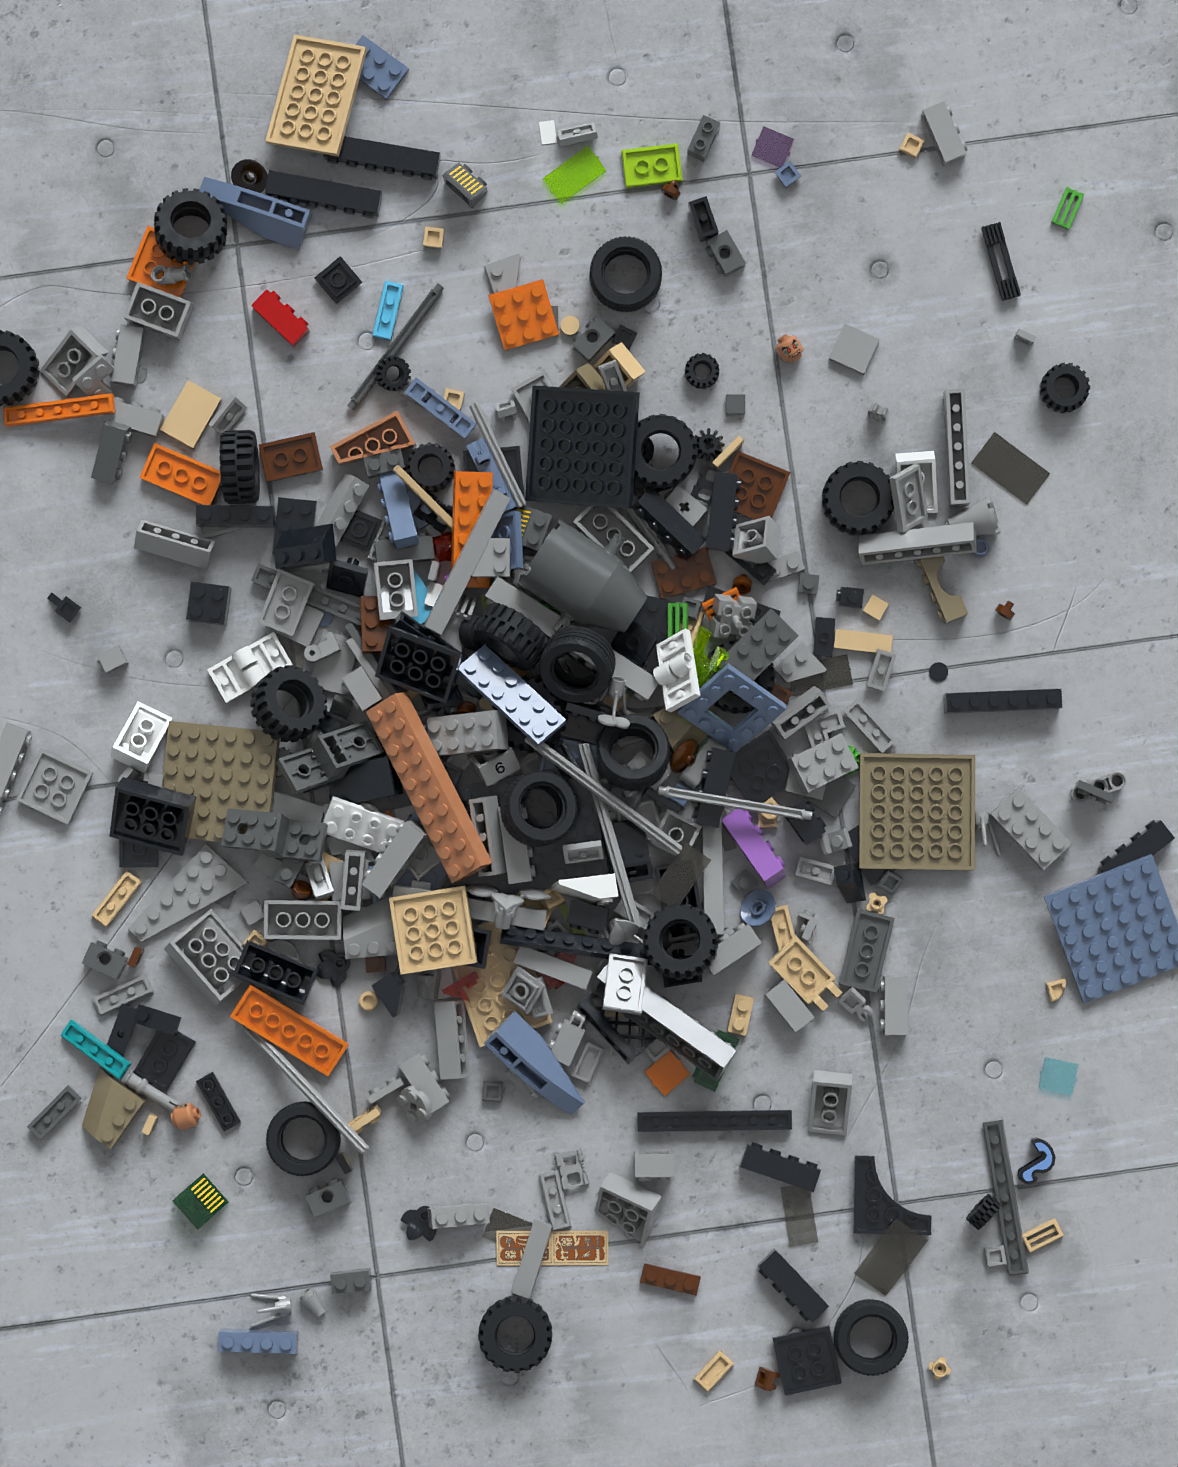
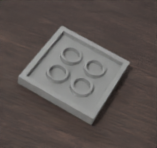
M40 748L16 800L69 825L93 772Z

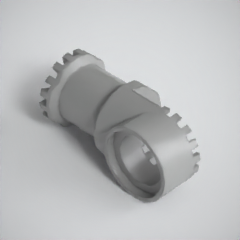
M188 264L178 268H165L158 265L151 271V278L160 285L176 284L177 281L183 280L189 282L192 280V270H190L191 267ZM164 271L163 278L157 279L159 272Z

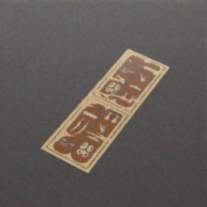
M496 1231L497 1266L520 1265L530 1231ZM551 1231L541 1265H608V1231Z

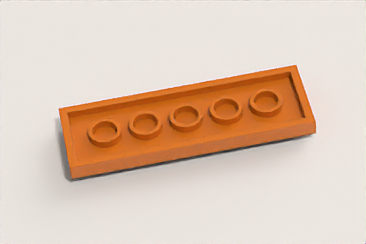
M454 471L451 570L492 491L493 472ZM471 576L466 587L490 588V578H473Z
M251 983L230 1014L232 1019L327 1077L349 1045L348 1042Z

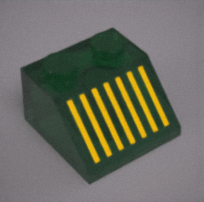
M204 1173L172 1200L197 1230L229 1203Z

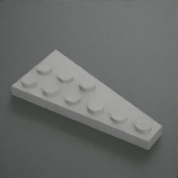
M205 844L130 925L128 930L143 942L249 882L208 844Z

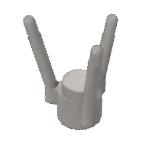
M989 812L975 813V826L977 829L982 830L983 845H987L986 828L989 826L997 855L1000 856L1001 852L992 825V818H989Z
M251 1294L253 1298L279 1300L275 1302V1307L257 1310L258 1314L276 1311L277 1315L250 1325L251 1328L281 1317H288V1314L292 1313L291 1299L285 1298V1295Z

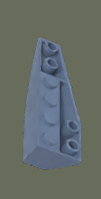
M204 177L200 192H209L211 198L215 196L219 200V204L223 205L226 214L265 239L300 250L312 216L310 210L249 189Z
M516 1011L510 1014L489 1034L484 1044L508 1068L543 1097L570 1115L585 1103L543 1037Z

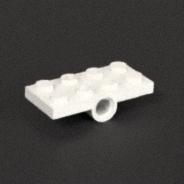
M687 629L681 630L656 645L659 666L653 670L656 681L662 685L665 708L669 712H673L700 697L691 634Z
M272 632L255 643L236 651L232 656L207 670L225 702L228 703L255 688V685L271 670L273 671L275 668L284 667L285 665L293 666L275 632Z
M333 796L322 823L328 824L327 835L383 854L387 849L385 848L386 843L390 838L394 839L397 835V827L402 822L405 823V821L378 812V809L372 804L361 803L357 805Z

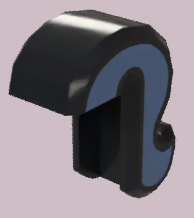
M1037 1137L1032 1138L1031 1141L1040 1156L1018 1169L1017 1176L1025 1184L1035 1183L1038 1180L1035 1177V1173H1046L1055 1165L1056 1156L1053 1148L1048 1142Z

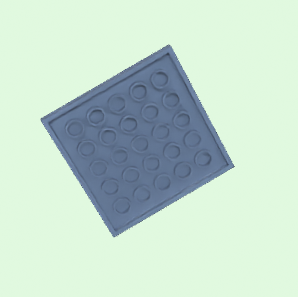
M1152 854L1043 896L1083 1003L1178 967V923Z

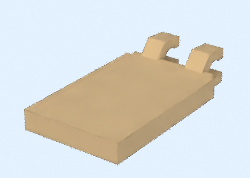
M794 936L768 961L807 1004L814 1002L822 1011L828 1005L820 995L827 988L835 997L843 993L833 983L836 977L797 936Z

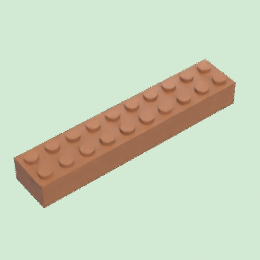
M407 692L395 693L366 711L451 882L455 883L465 880L492 864Z

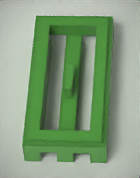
M1066 187L1051 223L1069 230L1084 194ZM1069 193L1071 194V197L1068 201V204L1065 208L1061 220L1058 221V215L1061 211L1067 194ZM1076 196L1078 197L1068 223L1065 224V218Z
M668 603V638L674 635V607L675 634L680 632V607H683V629L688 630V603Z

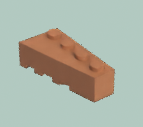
M395 411L333 444L330 448L339 465L343 466L363 461L365 457L397 449L402 451L414 448L416 444L398 411Z

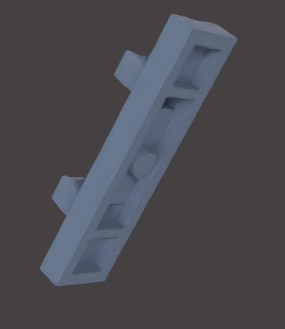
M415 378L404 392L464 439L468 437L477 425L472 419L418 378Z
M484 437L466 445L478 472H493L492 489L510 497L503 513L516 508V504Z

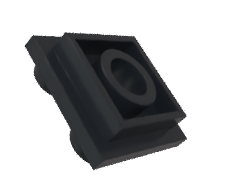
M341 256L314 277L335 304H338L363 283ZM336 275L343 277L341 284L333 283V278Z
M356 510L340 541L370 552L382 520ZM359 524L365 526V531L361 535L356 534L354 531L355 527Z

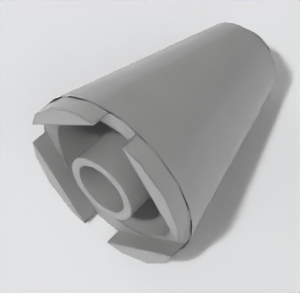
M991 497L985 498L948 518L946 525L973 522L976 536L997 535L1001 533L1000 527L997 526L998 518L993 502H991Z

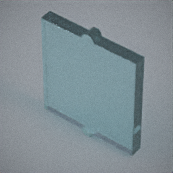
M1045 1057L1043 1069L1040 1071L1039 1088L1072 1095L1074 1083L1077 1081L1078 1064Z

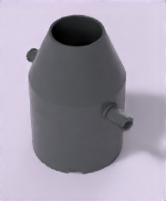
M559 519L556 527L552 529L529 564L530 568L518 582V585L561 612L562 616L553 628L555 632L561 626L562 629L568 628L571 622L574 621L581 625L626 632L648 597L622 559L617 557V551L625 541L624 537L621 536L619 541L616 542L620 535L615 533L607 547L603 548Z

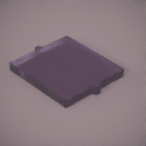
M763 126L759 138L755 141L756 145L751 156L777 167H782L787 156L790 155L789 151L794 139Z

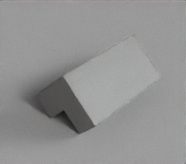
M784 979L765 993L794 1032H797L815 1018Z

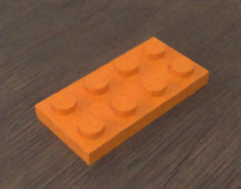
M154 443L139 477L201 505H212L221 485L220 470L157 443Z

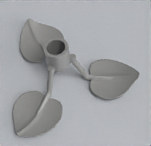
M612 676L608 688L599 698L584 702L585 704H596V701L601 702L608 692L609 697L614 699L612 716L606 714L599 715L598 721L604 725L617 726L622 729L629 728L630 722L624 717H616L617 702L621 696L622 708L620 711L623 714H640L652 719L655 707H626V679L619 676Z
M484 884L466 887V890L473 895L481 897L490 896L493 899L494 914L496 915L494 926L499 929H510L511 917H514L518 906L524 903L523 898L530 900H552V896L534 888L520 889V896L518 897L498 893V890L494 887Z
M614 918L608 923L607 927L611 932L609 942L612 945L622 944L631 937H634L643 944V940L636 935L639 929L636 923L621 920L620 918ZM667 931L663 936V948L665 951L672 945V943H669ZM602 959L595 971L596 976L607 965L608 959Z

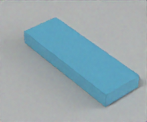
M385 281L372 337L388 341L392 340L404 288L403 284Z

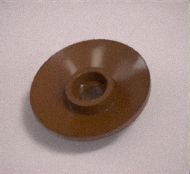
M687 740L676 750L670 762V769L674 773L682 772L688 766L690 767L694 764L699 749V744L696 740Z

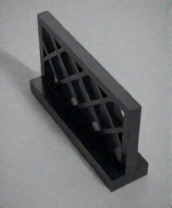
M592 992L578 1003L577 1009L586 1015V1019L629 1065L636 1056L657 1038L654 1036H644L643 1028L642 1036L631 1035V1026L639 1025L631 1022V1019H629V1022L618 1021V1012H615V1021L607 1020L604 1017V1011L610 1010L594 1006L590 1000L598 996ZM617 1025H628V1035H620L617 1031ZM630 1039L641 1040V1047L635 1051L630 1046Z

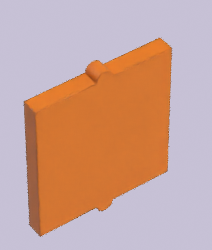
M670 1050L644 1071L653 1082V1086H657L664 1096L690 1075L681 1064L682 1061L678 1060Z

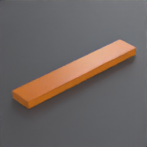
M110 393L3 407L4 426L13 427L114 414L115 400L114 394Z

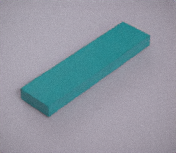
M73 1019L68 1022L60 1035L119 1080L123 1078L132 1064Z

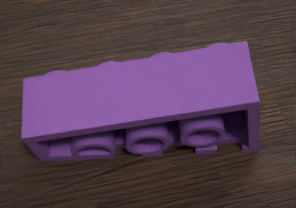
M736 809L721 821L736 844L740 846L747 860L751 862L758 876H761L767 889H769L787 876L783 868L785 863L780 856L775 857L772 853L774 851L773 846L769 841L765 842L761 836L764 834L759 826H753L751 823L753 818L749 812Z

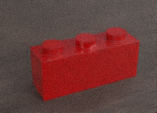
M266 289L251 306L285 340L295 347L309 333L307 327L309 324L301 316L297 318L293 314L295 310L290 305L286 304L284 306L279 301L281 297L275 291L270 292Z

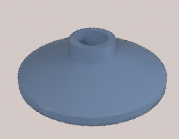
M764 889L750 892L741 904L740 913L742 919L751 926H761L767 923L775 912V899L770 892Z

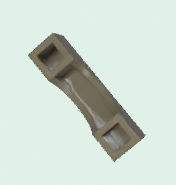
M944 556L914 559L917 567L921 568L924 573L921 576L925 586L929 585L931 590L929 596L932 603H936L939 610L936 612L940 621H944L946 624L967 615L968 612L961 596L947 594L938 583L939 568L946 561Z

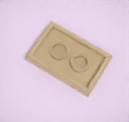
M188 380L160 430L194 449L222 399Z

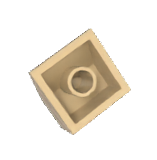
M622 342L609 349L593 365V368L601 376L598 366L616 359L626 388L630 387L646 372Z

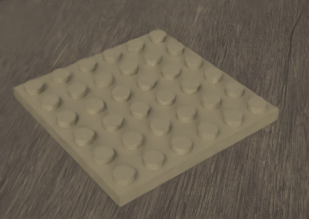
M169 721L162 787L196 796L195 810L188 839L222 842L228 808L272 812L280 738L277 740L272 739L269 733L266 735L262 730ZM243 825L240 828V834L247 832V825Z
M860 753L859 869L974 871L975 755Z

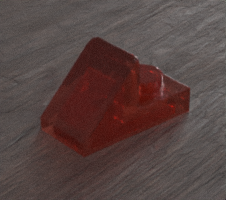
M474 971L444 988L442 992L443 994L470 1001L463 987H472L478 983L476 979L480 977Z

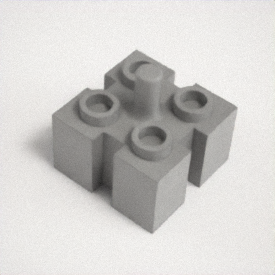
M715 594L713 610L716 616H711L710 633L713 637L729 639V634H733L736 639H741L753 627L750 618L755 619L757 603L752 597L737 596V600H733L730 595Z

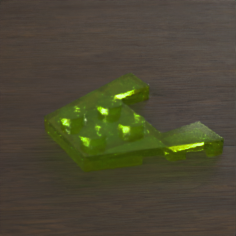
M699 626L693 644L699 688L710 680L709 678L714 672L718 673L721 669V666H719L721 661H726L729 657L728 652L717 646L711 660L706 656L703 651L712 634L703 626Z

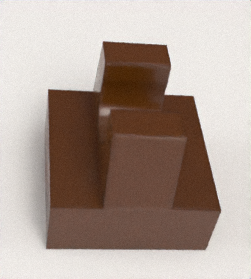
M759 1366L755 1386L766 1391L775 1390L777 1385L773 1384L775 1378L780 1377V1374Z

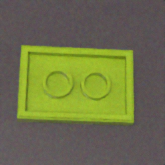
M678 143L621 150L626 189L669 184L672 180L683 182Z

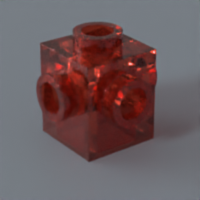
M445 532L440 536L432 537L438 561H451L452 532Z

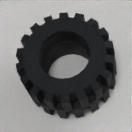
M1064 362L1053 366L1043 376L1040 383V395L1043 397V403L1046 402V406L1053 408L1054 412L1061 411V413H1066L1078 409L1089 395L1090 385L1088 382L1090 380L1089 377L1085 376L1086 372L1084 370L1081 371L1078 365L1076 367L1073 366V363L1065 364ZM1068 378L1074 383L1075 394L1071 398H1062L1055 392L1054 383L1057 379Z
M431 442L425 445L421 444L418 448L415 447L412 454L408 456L409 459L406 463L407 474L426 492L434 491L435 493L440 489H445L451 483L452 478H454L455 464L450 452L444 446L442 447L437 443L432 444ZM428 457H435L442 464V471L435 478H425L420 473V464Z

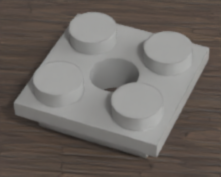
M517 966L501 995L526 1014H530L546 985L520 966ZM520 986L525 988L524 996L519 992Z

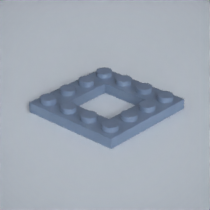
M727 664L699 688L700 697L678 708L677 713L736 753L786 710V704L736 668ZM729 690L755 707L750 714L734 727L708 710L710 706Z

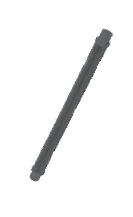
M437 283L434 289L430 290L418 309L383 354L381 360L386 356H396L430 308L441 296L440 293L444 289L443 286ZM374 367L355 394L350 398L351 401L347 406L352 410H355L361 404L362 400L376 383L374 371L377 368Z

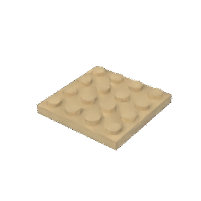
M466 886L389 898L401 975L478 963Z

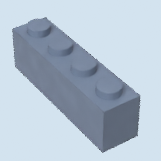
M393 471L379 474L381 482H377L379 492L384 494L381 502L383 509L388 511L385 519L387 526H391L392 529L389 532L391 543L395 542L397 549L419 544L406 484Z
M221 1329L218 1337V1351L296 1354L298 1351V1331Z

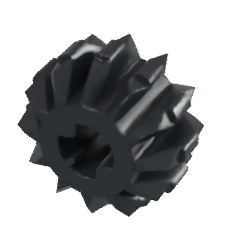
M707 428L706 435L703 430H700L701 437L698 435L694 436L698 441L697 453L701 452L699 459L706 455V461L710 460V455L715 460L717 458L716 453L721 454L723 452L719 448L725 446L724 443H718L723 439V436L716 438L718 431L715 430L712 435L710 434V428ZM708 440L711 441L713 448L709 447V449H706L704 442L708 443Z

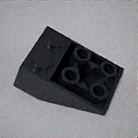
M630 820L612 822L629 883L653 879L646 832Z

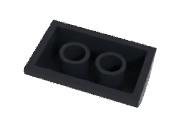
M333 524L283 531L274 548L276 569H294L337 562Z
M395 971L371 985L393 1018L400 1014L405 990L403 985L405 983L404 978L400 973H395Z

